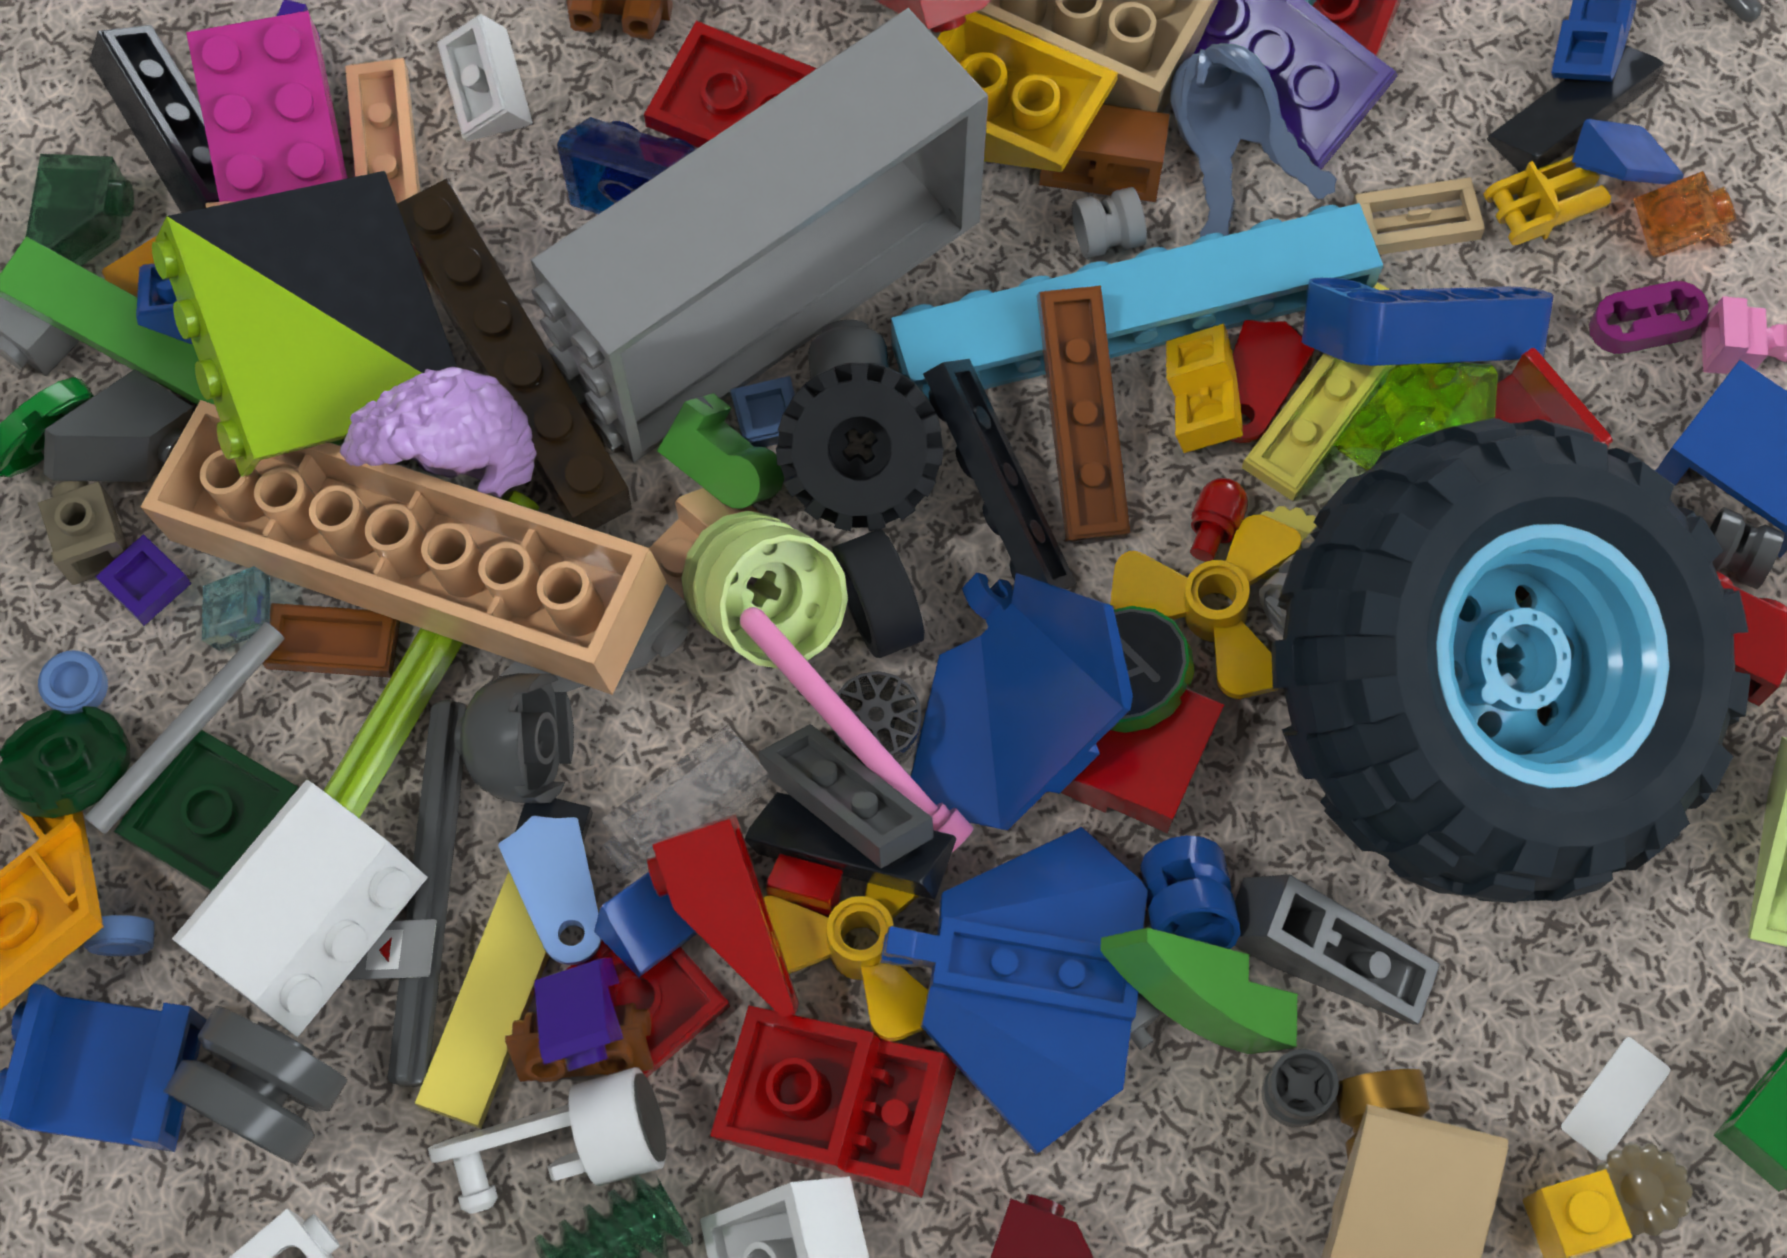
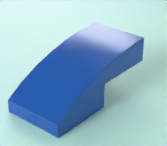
M1573 0L1569 20L1562 21L1551 71L1552 77L1612 81L1624 52L1637 0Z

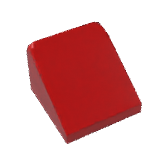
M779 854L767 880V895L782 898L829 918L832 910L839 904L843 870Z

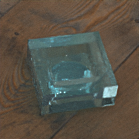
M255 566L203 586L202 641L219 651L248 640L265 622L270 624V576Z

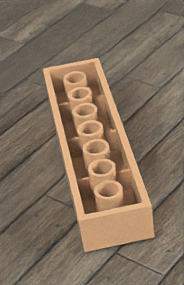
M200 400L140 506L170 541L613 695L667 583L654 555L648 547L396 464L384 463L380 466H370L367 463L361 466L349 465L340 453L341 446L330 442L263 459L250 475L241 477L235 459L228 460L220 447L217 436V423L221 421L215 404Z

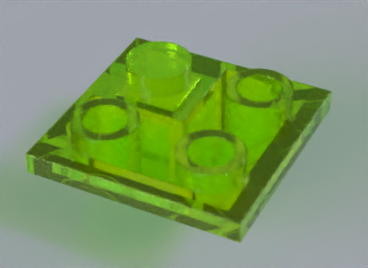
M1451 362L1397 365L1388 373L1386 382L1370 402L1352 417L1350 426L1334 445L1338 451L1368 471L1375 465L1383 452L1419 436L1457 425L1495 418L1498 373L1493 365Z

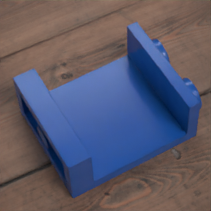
M1739 360L1675 442L1655 471L1676 486L1690 467L1785 533L1778 557L1781 558L1787 551V391L1742 360Z
M33 983L30 986L27 1000L20 1002L12 1020L11 1033L15 1045L9 1068L6 1067L0 1072V1121L16 1129L175 1152L186 1105L167 1095L163 1090L182 1060H197L201 1045L198 1034L207 1019L191 1006L163 1003L162 1011L63 997L45 985Z

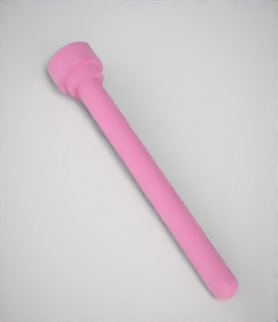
M756 607L745 609L740 616V624L744 631L867 768L929 814L933 819V830L951 834L957 838L953 851L956 850L969 837L974 827L957 808L949 810L943 803L935 805L761 609Z

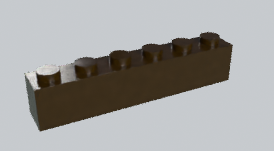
M446 178L397 203L421 270L481 374L495 377L499 384L505 387L514 397V400L518 402V405L521 406L527 415L528 425L532 430V442L537 453L534 465L565 519L594 530L632 510L628 486L448 179Z

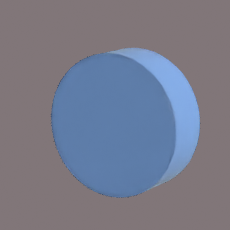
M65 651L55 655L43 666L38 678V690L41 698L52 710L56 709L65 714L83 712V706L97 708L104 700L108 689L107 675L102 666L91 655L82 651Z
M102 916L103 928L84 942V947L89 952L97 955H141L149 952L154 947L155 923L150 919L138 916Z

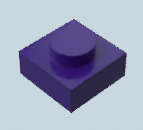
M144 534L95 576L101 585L143 626L192 584L188 577Z

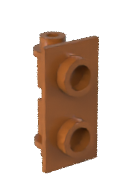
M635 1003L614 1006L624 1039L605 1044L608 1059L568 1071L564 1058L547 1064L543 1063L539 1047L537 1013H526L524 1020L513 1021L512 1035L505 1036V1043L519 1081L553 1082L560 1078L610 1075L634 1067H638L641 1071L653 1070L654 1064L645 1036L651 1035L649 1009H637Z

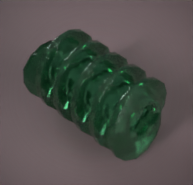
M638 1174L631 1178L633 1201L629 1202L614 1189L607 1193L610 1215L607 1217L603 1216L590 1204L583 1207L586 1227L584 1231L580 1232L566 1219L559 1222L561 1245L558 1247L541 1234L534 1237L535 1249L539 1258H643L642 1251L645 1249L656 1258H670L666 1236H673L685 1247H688L694 1241L658 1176V1185L653 1187Z

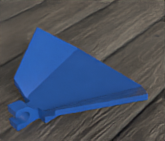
M976 572L964 585L962 591L970 607L976 614L985 619L988 628L982 635L939 655L911 778L935 805L943 803L949 810L957 808L969 823L1008 831L1047 791L1060 794L1100 754L1096 743L1130 711L1133 693L1112 605L1018 573L1015 575L1014 589H1012L1009 581L999 579L990 588L987 575Z
M1083 827L942 892L937 935L889 926L888 932L884 936L880 963L896 966H924L932 968L921 1027L1035 1155L1124 1089L1131 1024L1136 1016L1138 991L1122 977L1100 951L1101 937L1143 929L1148 889L1132 871Z

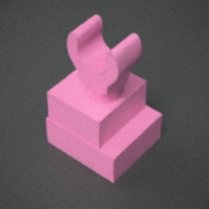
M1723 296L1701 325L1703 372L1728 374L1739 360H1742L1756 370L1767 356L1776 357V359L1782 362H1787V324H1776L1767 328L1766 308L1747 307V298Z

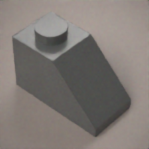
M134 369L45 429L44 475L53 481L147 482L161 471L190 420L193 407Z

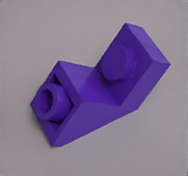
M612 957L598 959L534 980L539 1047L544 1064L564 1058L568 1071L608 1059L605 1044L624 1039L608 990L609 986L619 983Z

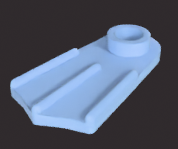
M531 816L516 832L499 843V849L546 953L553 960L561 964H581L595 955L602 939L594 932L599 913L578 819L576 817L549 818ZM569 926L582 928L585 931L582 941L574 946L563 944L560 941V935L565 928Z

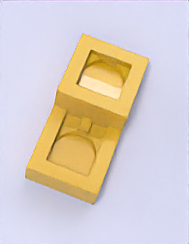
M1224 323L1166 341V379L1175 396V436L1183 453L1243 436L1236 370L1229 335Z

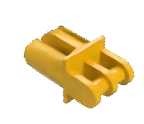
M1573 156L1537 169L1532 161L1528 163L1525 171L1504 178L1489 186L1484 191L1483 196L1488 203L1494 202L1499 211L1495 217L1500 224L1507 223L1511 232L1508 235L1510 243L1512 245H1519L1542 236L1543 240L1547 239L1553 227L1604 208L1611 203V195L1604 185L1595 187L1600 178L1596 172L1576 167V163L1572 162ZM1517 194L1519 199L1514 200L1512 195ZM1529 215L1532 220L1527 222L1524 216Z

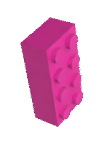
M309 11L186 32L219 202H236L347 179L319 34Z

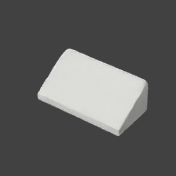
M479 14L437 42L463 140L471 141L523 128L533 123L509 36L503 26Z

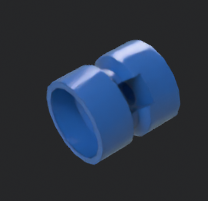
M1185 835L1169 838L1151 848L1144 855L1140 865L1143 884L1148 889L1147 904L1149 905L1148 911L1151 928L1227 949L1234 947L1241 934L1234 897L1230 892L1231 884L1225 854L1216 842L1205 837Z

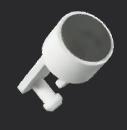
M638 1067L572 1085L569 1091V1105L463 1134L429 1147L428 1151L432 1163L453 1159L462 1195L458 1196L460 1207L465 1212L473 1214L493 1207L498 1198L495 1186H489L480 1155L482 1150L571 1125L578 1152L560 1157L548 1166L551 1180L556 1181L586 1172L593 1184L602 1186L662 1169L665 1164L667 1149L662 1115L653 1088L643 1072Z

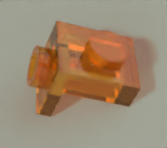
M1704 171L1633 198L1648 249L1654 258L1664 256L1713 236L1721 247L1733 242L1727 224L1737 220L1732 200L1726 187L1723 186L1715 189Z

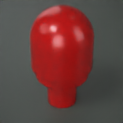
M1218 478L1210 481L1201 490L1191 514V528L1197 535L1190 553L1196 559L1204 562L1214 560L1220 543H1229L1234 537L1236 530L1239 529L1248 509V496L1245 489L1238 482L1229 478Z

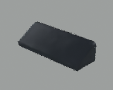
M1625 45L1621 61L1612 81L1564 79L1489 134L1487 141L1519 173L1525 171L1528 163L1532 161L1537 169L1545 167L1578 142L1586 119L1601 121L1610 119L1653 87L1665 64L1655 56Z
M776 792L749 827L744 840L757 854L777 859L779 854L843 870L844 877L935 900L957 838L954 835L933 830V839L885 867L880 868L791 795Z

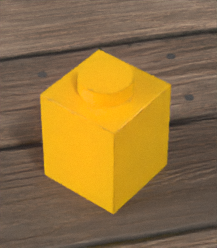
M1607 1169L1541 1188L1522 1199L1543 1258H1576L1612 1247L1633 1238Z

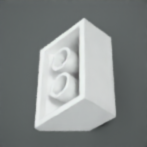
M306 779L175 934L172 940L258 1009L298 1037L428 877L388 840L314 783Z
M850 1176L790 1182L700 1219L708 1258H869Z

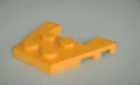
M83 810L56 818L30 817L20 812L39 839L0 870V1010L103 928Z

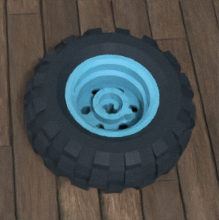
M1492 418L1425 434L1383 452L1371 469L1359 476L1348 478L1319 511L1313 522L1317 527L1310 533L1315 541L1308 548L1296 551L1278 599V607L1287 612L1283 640L1274 641L1271 647L1273 689H1284L1291 726L1282 729V732L1300 775L1304 779H1316L1325 793V796L1320 801L1326 808L1324 812L1361 851L1376 852L1383 855L1389 860L1388 866L1399 877L1436 893L1477 898L1479 901L1490 902L1561 901L1601 889L1613 880L1612 873L1621 870L1636 871L1676 839L1680 832L1690 824L1685 813L1687 809H1696L1708 800L1711 793H1715L1733 758V755L1722 746L1727 727L1739 722L1740 717L1746 716L1751 675L1735 672L1734 634L1749 631L1740 590L1733 591V589L1722 588L1712 563L1724 552L1702 516H1696L1694 511L1690 509L1677 508L1670 500L1674 488L1671 482L1631 453L1619 448L1607 449V444L1593 441L1594 435L1577 428L1540 419L1522 423H1508ZM1518 586H1522L1530 595L1518 605L1515 599V591ZM1544 706L1552 708L1545 725H1542L1537 717L1538 708Z

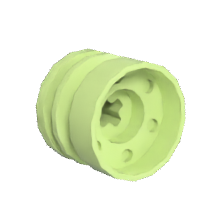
M753 511L723 516L704 529L687 553L681 577L684 600L697 624L755 665L772 668L778 667L741 627L740 616L745 609L750 607L761 609L808 661L824 650L840 629L848 602L845 573L830 550L813 538L780 521L778 518ZM751 577L757 578L754 585L747 584Z

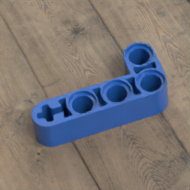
M1312 278L1309 279L1302 343L1345 362L1372 366L1519 360L1521 355L1531 348H1535L1544 357L1554 296L1552 293L1544 290L1515 286L1378 290L1347 279Z

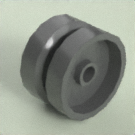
M216 1006L199 1032L198 1038L202 1047L230 1065L229 1069L224 1074L198 1060H182L163 1092L240 1137L297 1166L314 1139L315 1134L310 1124L284 1108V1103L289 1098L316 1112L330 1111L348 1081L347 1078L312 1056L313 1051L282 1032L259 1021L256 1024L230 1010Z

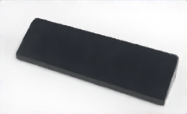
M152 25L98 31L90 55V62L180 212L206 208V203L219 202L200 103Z

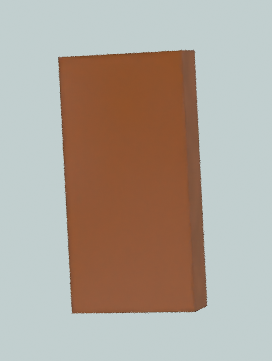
M271 603L268 623L278 630L285 639L262 663L266 669L392 677L400 627L399 620L366 609Z

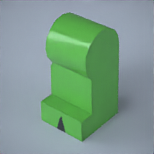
M714 393L685 401L657 451L719 501L731 508L742 509L774 497L781 490L784 482L781 466L777 465L776 454L765 447L752 446L747 439L724 422L732 408Z

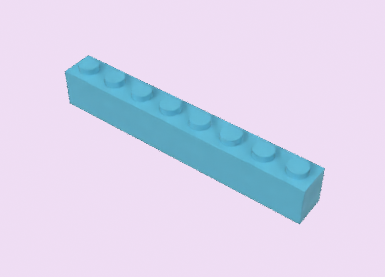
M1360 203L1341 208L1336 205H1326L1313 210L1304 217L1284 222L1279 219H1269L1254 225L1250 230L1227 236L1221 233H1212L1200 237L1190 245L1167 250L1163 247L1150 248L1139 253L1133 259L1112 264L1104 261L1093 262L1083 266L1075 273L1055 278L1035 276L1025 280L1018 287L994 293L989 290L974 291L965 295L960 301L936 307L929 304L917 305L907 309L900 316L891 317V345L900 373L912 380L929 400L928 392L930 388L923 373L943 362L970 359L984 389L1045 375L1036 296L1042 291L1101 285L1109 356L1113 358L1165 345L1166 341L1223 323L1226 329L1242 326L1245 320L1262 321L1303 311L1306 309L1309 279L1312 278L1347 279L1374 287L1382 271L1383 263Z

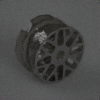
M881 671L861 673L847 681L838 691L837 695L900 765L906 762L916 750L921 734L922 715L920 702L912 687L898 676ZM901 686L907 689L910 694H906L902 690H900ZM833 730L834 742L863 764Z

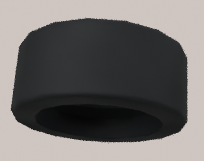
M882 529L875 530L834 546L833 554L846 577L847 605L858 631L872 655L876 658H882L924 641L925 630L914 590L903 563Z

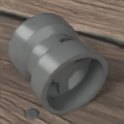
M1722 507L1710 526V530L1724 551L1712 562L1716 571L1726 569L1733 572L1740 583L1758 589L1767 578L1775 563L1785 533L1766 524L1756 528L1745 523L1741 514Z
M1310 1049L1292 1050L1282 1055L1265 1076L1261 1089L1263 1104L1269 1115L1280 1124L1290 1127L1308 1126L1317 1121L1336 1100L1339 1089L1338 1076L1330 1060L1321 1053Z

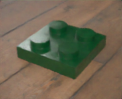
M201 730L135 801L114 832L121 839L211 893L299 787Z

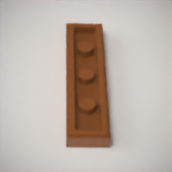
M1101 285L1039 292L1036 296L1066 541L1130 534Z

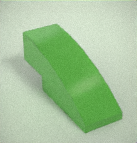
M1151 928L1101 937L1100 951L1122 977L1154 1007L1189 1031L1217 1045L1245 1054L1297 1048L1298 994L1249 982V954Z

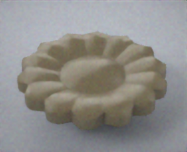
M1635 1143L1625 1144L1622 1151L1611 1150L1607 1154V1162L1600 1163L1597 1166L1596 1172L1607 1169L1632 1235H1639L1645 1232L1651 1236H1658L1663 1229H1675L1678 1226L1679 1218L1689 1213L1690 1205L1688 1200L1692 1197L1693 1189L1686 1182L1688 1172L1684 1166L1676 1164V1158L1671 1152H1660L1657 1146L1651 1143H1647L1642 1147Z

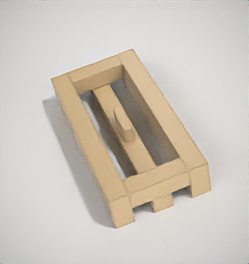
M1471 177L1355 194L1351 204L1360 203L1379 255L1481 240L1485 231ZM1454 200H1461L1462 206L1431 210V208L1410 210L1408 214L1373 219L1372 215L1373 212Z

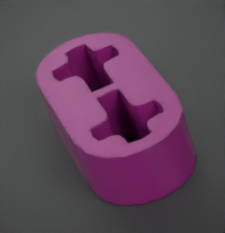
M1671 281L1613 293L1606 296L1594 311L1589 323L1590 336L1601 349L1613 354L1629 353L1682 342L1690 339L1705 321L1709 310L1708 300L1698 287L1685 281ZM1670 302H1674L1678 310L1687 309L1689 311L1684 321L1680 320L1677 313L1661 314L1664 313ZM1612 314H1617L1621 322L1636 320L1632 323L1627 333H1623L1619 325H1608L1607 323Z

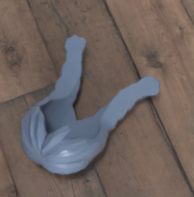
M1212 44L1206 50L1200 49L1199 54H1192L1191 57L1185 59L1177 68L1171 83L1170 101L1180 135L1199 159V167L1204 174L1202 182L1206 190L1205 200L1210 209L1208 221L1200 231V237L1212 233H1221L1224 236L1229 235L1232 211L1235 205V200L1232 196L1231 175L1233 166L1231 158L1240 139L1261 144L1269 158L1279 165L1287 175L1298 179L1299 182L1307 186L1316 199H1324L1327 194L1335 193L1337 181L1335 176L1330 171L1320 170L1319 167L1311 164L1308 155L1298 148L1293 134L1287 131L1285 121L1281 118L1276 88L1269 72L1257 55L1247 48L1236 44Z

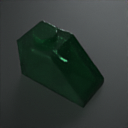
M40 154L25 237L36 241L82 267L120 238L123 217H130L133 212V186L129 180H125L112 156Z

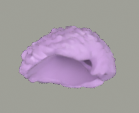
M449 367L440 371L426 369L425 373L404 381L398 386H394L390 391H384L377 402H368L357 412L352 413L350 417L352 423L340 448L341 455L349 465L361 466L366 463L370 466H380L384 463L393 465L412 458L421 469L433 475H443L449 479L458 475H468L481 480L477 491L484 494H492L495 497H501L509 488L531 481L534 459L537 455L534 443L532 442V430L528 425L527 415L507 389L499 384L495 377L478 374L458 367Z

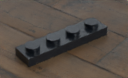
M970 359L943 362L923 373L930 388L928 392L929 401L937 416L947 423L956 442L955 454L963 472L974 480L984 501L982 506L984 518L990 529L1001 537L1011 558L1009 566L1014 581L1015 575L1018 573L1066 590L1077 585Z

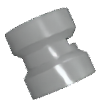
M1133 187L1116 190L1110 198L1103 201H1098L1090 196L1072 202L1074 230L1081 253L1085 259L1106 254L1110 247L1120 245L1128 250L1146 245L1147 229L1140 198Z

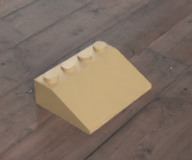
M991 0L984 9L976 12L1118 72V80L1104 101V105L1163 113L1170 101L1171 83L1175 71L1185 59L1194 54L1219 0Z

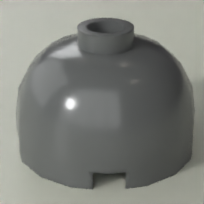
M517 673L499 676L485 684L475 693L463 717L456 725L454 734L455 747L458 754L462 756L467 772L476 785L499 800L515 803H551L563 789L565 782L554 780L559 764H571L574 751V722L571 703L567 693L554 692L551 683L559 680L554 674Z

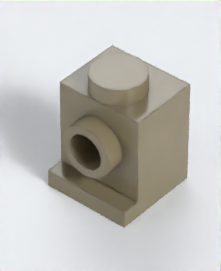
M88 481L61 482L52 489V498L38 502V506L53 550L51 555L54 564L68 581L75 585L95 578L124 552L128 546L113 500L99 481L91 484Z

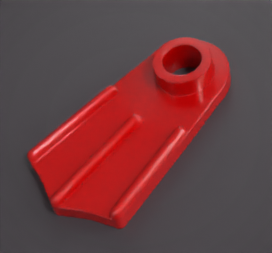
M1245 320L1233 352V360L1239 389L1241 414L1248 416L1251 422L1242 425L1243 436L1231 439L1230 441L1249 443L1263 436L1314 354L1315 349L1303 344L1302 336L1286 321L1262 322Z

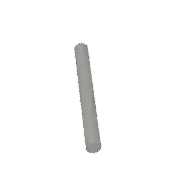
M265 622L84 818L105 835L285 639L283 635L272 625Z

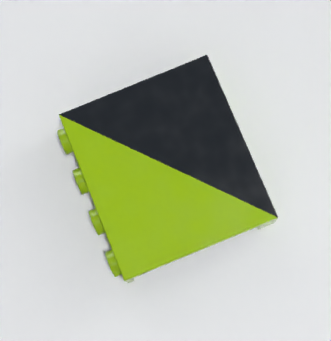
M385 171L166 216L155 239L156 242L152 243V255L157 272L163 280H170L177 299L173 304V312L179 333L185 340L191 338L199 360L195 363V375L199 389L205 399H213L221 421L217 423V436L220 447L228 460L235 459L241 477L250 475L263 459L344 439L352 423L350 420L352 413L357 412L368 402H377L384 391H390L394 386H398L404 381L425 373L426 369L440 371L449 367H457Z

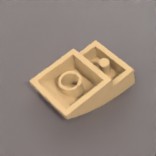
M1367 1104L1333 1204L1332 1225L1321 1258H1481L1500 1188L1508 1152V1139Z

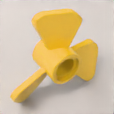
M1260 514L1251 515L1243 519L1239 529L1236 530L1226 561L1211 560L1204 562L1194 568L1188 577L1144 553L1135 550L1125 552L1118 558L1114 567L1110 605L1114 609L1129 606L1156 609L1172 620L1185 617L1188 627L1196 636L1203 640L1214 642L1216 679L1220 690L1227 696L1235 699H1244L1274 692L1279 688L1273 689L1272 653L1245 625L1250 586L1279 568L1286 559L1295 554L1297 550H1300L1301 535L1296 529L1268 516ZM1220 593L1227 596L1233 603L1225 609L1213 610L1203 605L1200 600L1208 594Z
M867 883L865 896L851 897L840 902L832 910L829 918L782 898L771 895L764 896L789 974L830 958L834 967L842 975L854 980H863L870 1024L873 1032L878 1037L886 1041H899L923 1031L921 1023L928 990L901 966L880 963L884 936L888 932L889 926L894 927L892 919L919 897L918 895ZM859 927L871 929L879 937L873 946L864 950L850 948L844 943L843 938L849 931Z

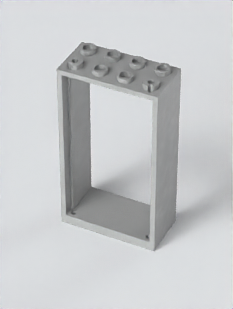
M909 8L531 259L538 285L532 289V294L546 315L540 320V323L554 344L548 351L579 405L585 402L597 417L592 420L593 427L611 451L620 446L632 462H636L662 443L685 401L712 393L724 401L731 396L730 389L747 385L819 335L825 326L839 321L980 223L989 95Z

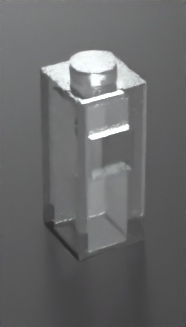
M727 724L603 817L602 822L610 839L602 847L625 877L634 870L642 877L649 872L647 859L656 856L652 846L653 843L661 838L736 814V817L771 791L768 772Z

